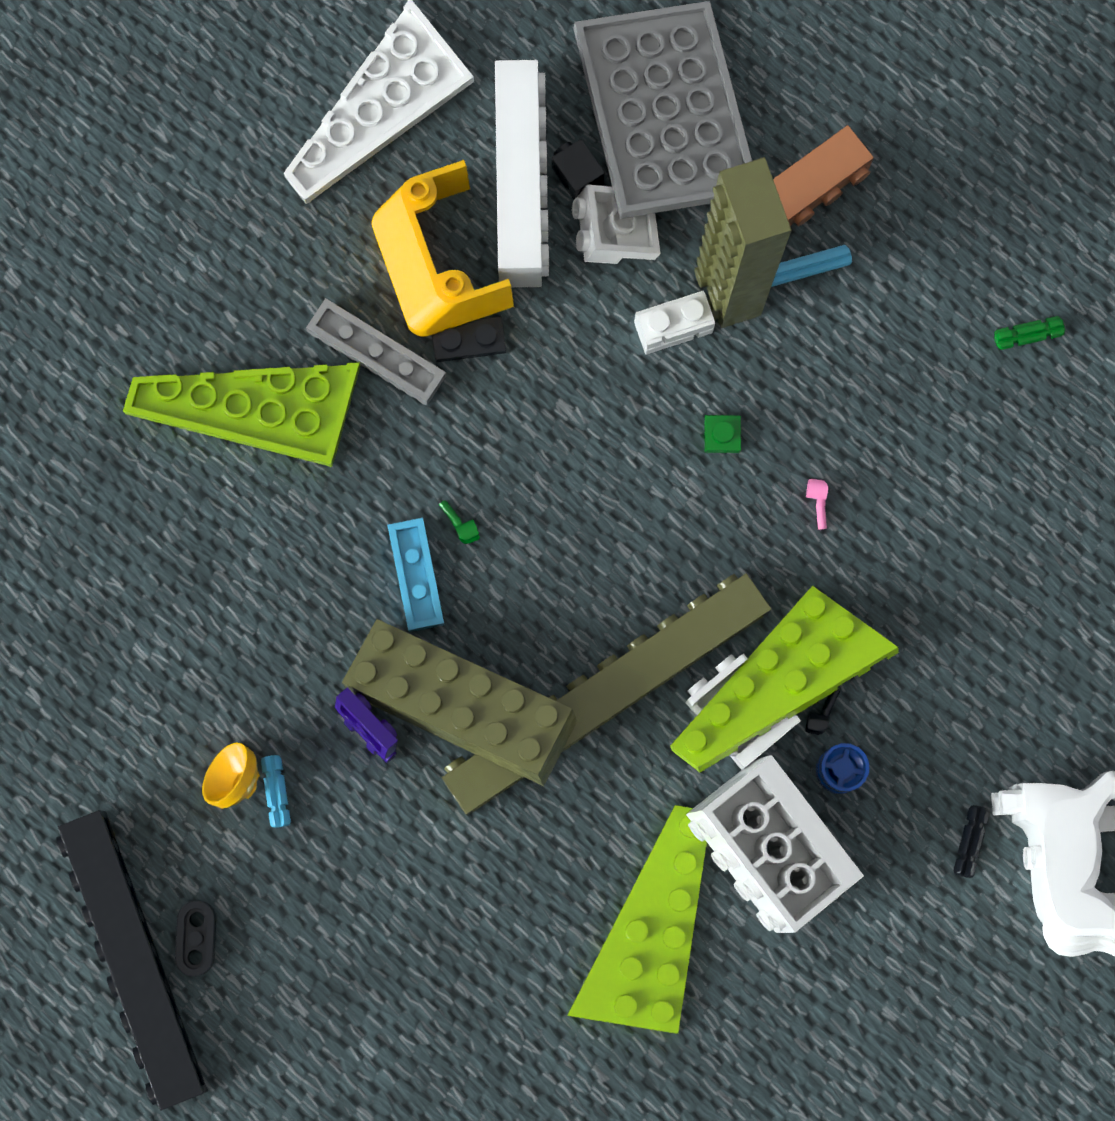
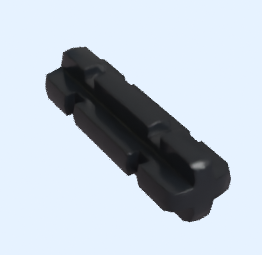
M977 805L969 808L966 820H969V823L964 826L958 854H961L960 859H956L953 870L958 876L972 878L975 875L977 864L974 862L975 859L979 858L986 831L983 829V826L988 823L990 811L987 808Z

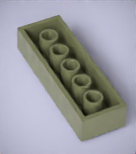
M376 619L342 681L345 688L348 687L354 695L356 693L363 695L370 705L542 786L545 785L577 723L572 708Z

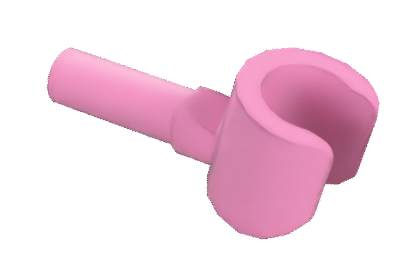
M809 479L806 497L817 499L818 530L827 529L825 506L828 485L823 480Z

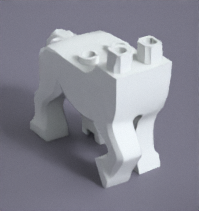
M1107 771L1100 774L1082 790L1060 784L1020 783L1009 787V790L991 793L993 816L1011 815L1012 823L1022 828L1028 838L1029 847H1024L1023 849L1024 867L1026 870H1031L1033 901L1037 917L1043 924L1044 939L1049 948L1058 955L1074 957L1094 951H1102L1115 956V893H1104L1095 888L1100 873L1102 857L1100 832L1115 831V806H1107L1111 799L1115 801V771Z

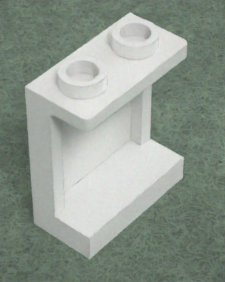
M744 653L737 659L731 654L715 667L719 672L718 675L709 682L703 677L688 690L691 697L686 701V704L696 716L741 665L748 660ZM797 715L790 719L786 717L771 726V730L760 737L757 735L738 746V750L730 754V757L741 770L744 769L801 720Z

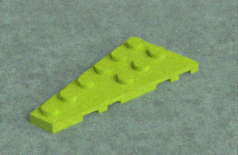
M360 362L338 366H328L326 364L307 368L291 369L290 367L235 370L231 373L215 374L214 372L200 373V375L177 376V374L133 377L123 412L126 415L332 467L361 365Z
M812 586L670 747L675 754L694 769L702 772L737 751L738 746L757 735L760 737L771 730V726L786 717L788 719L792 718L837 691L838 686L856 675L860 677L870 671V667L884 658L890 659L899 653L898 646Z
M674 806L567 1016L678 1034L707 844L706 840L702 842L698 840L688 826L691 821L686 814L693 808Z

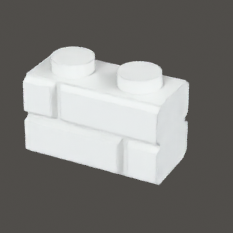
M704 290L635 313L634 320L645 355L693 340L694 335L699 338L712 334L715 326L714 317Z

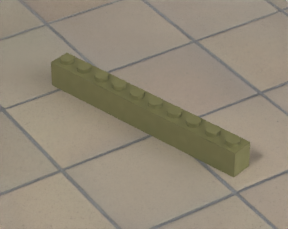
M747 573L740 578L733 574L717 585L720 591L710 598L703 594L687 605L690 611L680 618H677L675 614L666 618L657 625L660 630L649 639L645 634L641 635L627 645L630 650L619 659L613 654L598 664L599 672L589 679L582 675L566 686L570 692L558 700L555 695L550 696V699L572 708L577 719V723L562 752L767 615L771 608ZM476 754L467 761H465L463 756L454 760L444 768L447 774L441 777L466 816L525 778Z

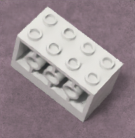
M772 755L751 762L686 814L691 821L688 826L692 833L701 842L706 840L714 852L711 853V857L724 872L729 870L736 880L734 883L735 889L744 900L749 901L751 899L759 910L756 913L757 918L768 931L774 930L776 933L797 932L864 877ZM743 814L747 817V825L744 823ZM767 844H768L769 849H770V853H769V854L767 853V849H766Z

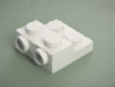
M586 185L577 198L574 199L572 215L574 219H579L581 229L576 236V248L584 253V262L618 264L622 258L655 260L661 254L655 213L620 219L611 186Z

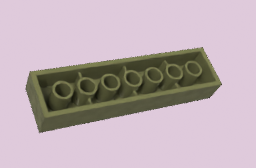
M765 157L719 171L717 184L713 187L714 197L710 200L711 209L707 212L708 222L704 224L705 235H702L703 244L699 247L700 256L697 257L698 267H695L694 271L700 288H707L710 298L708 300L714 320L718 319L721 328L761 316L791 233L790 224Z

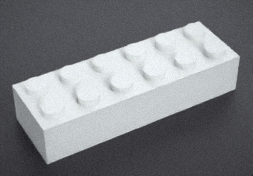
M538 60L495 61L499 282L509 279L511 288L542 287V276H549L548 244H541V242H548V210H541V208H547V175H540L547 174L545 73H538Z

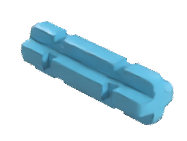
M279 755L265 756L261 759L262 773H266V777L263 780L267 806L271 808V812H269L270 825L273 828L285 827L290 825L291 819L289 810H286L288 799L284 775H281L280 772L283 770L282 759Z

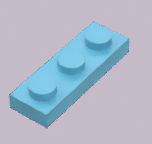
M423 518L387 525L408 631L413 632L445 625Z

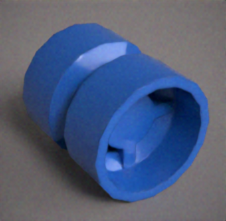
M840 743L829 748L819 757L816 764V776L819 784L825 790L834 794H845L859 788L866 781L869 774V761L866 754L859 747L852 744Z

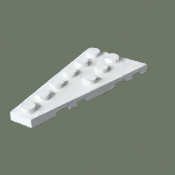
M408 0L403 7L404 11L396 22L392 23L387 29L385 37L375 51H371L340 94L341 98L334 108L327 112L322 119L321 126L313 137L306 141L284 172L285 178L306 204L474 82V76L413 0Z

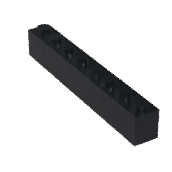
M98 810L58 826L60 836L56 837L59 850L64 858L69 857L73 870L69 872L70 881L76 892L81 891L86 905L81 907L82 914L88 927L94 926L98 941L94 942L95 950L102 963L107 962L111 976L107 977V983L113 997L120 998L124 1011L120 1012V1019L126 1033L132 1032L137 1045L133 1048V1055L139 1069L145 1068L150 1082L146 1083L145 1086L152 1105L158 1104L160 1111L208 1092L107 812Z

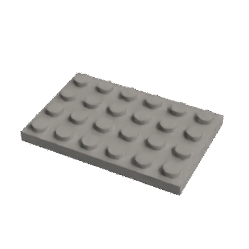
M710 1L576 21L574 23L573 29L620 219L710 204V200L714 197L713 187L717 184L719 171L752 161Z

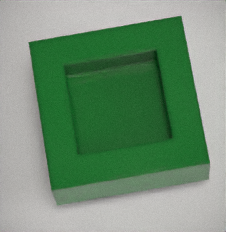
M705 415L704 453H740L741 416Z

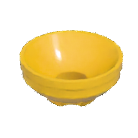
M236 742L226 746L217 754L210 764L203 781L202 794L207 803L218 808H228L245 798L249 799L253 795L260 776L254 752L242 743Z

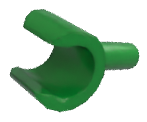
M446 500L439 504L440 508L451 520L462 543L469 544L480 539L473 519L462 523L460 517Z

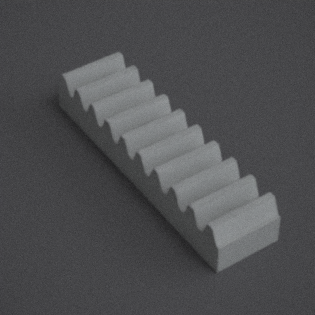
M326 298L306 327L307 331L315 338H319L323 343L345 354L349 359L360 362L362 367L369 369L375 375H379L383 380L388 383L390 382L396 388L403 390L407 395L416 398L424 405L429 404L446 378L445 371Z

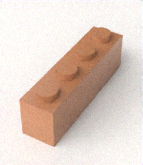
M848 125L773 179L790 226L793 223L801 226L815 214L813 211L815 207L822 202L825 206L830 205L842 195L843 192L840 189L850 182L855 186L870 174L868 169L874 157Z

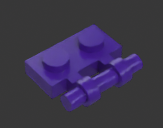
M347 687L336 696L335 709L344 718V725L351 732L355 730L367 742L366 748L373 755L378 754L386 763L390 762L397 755L395 751L398 740L395 738L397 736L395 729L386 720L382 719L379 721L372 714L370 703L360 693L354 695Z

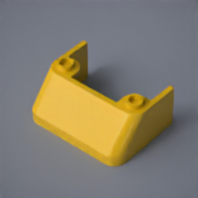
M464 160L408 179L374 213L372 218L374 234L407 326L417 336H430L445 329L454 328L514 307L509 279L474 290L470 278L462 271L449 270L437 274L418 223L417 213L430 209L437 200L470 189L467 166Z

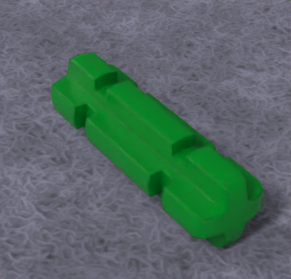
M1055 316L1046 318L1043 323L1041 320L1014 325L1012 330H1009L1008 327L997 329L994 332L995 344L1000 350L1013 348L1016 343L1018 346L1044 341L1047 336H1050L1051 339L1062 337L1065 334V325L1063 319Z

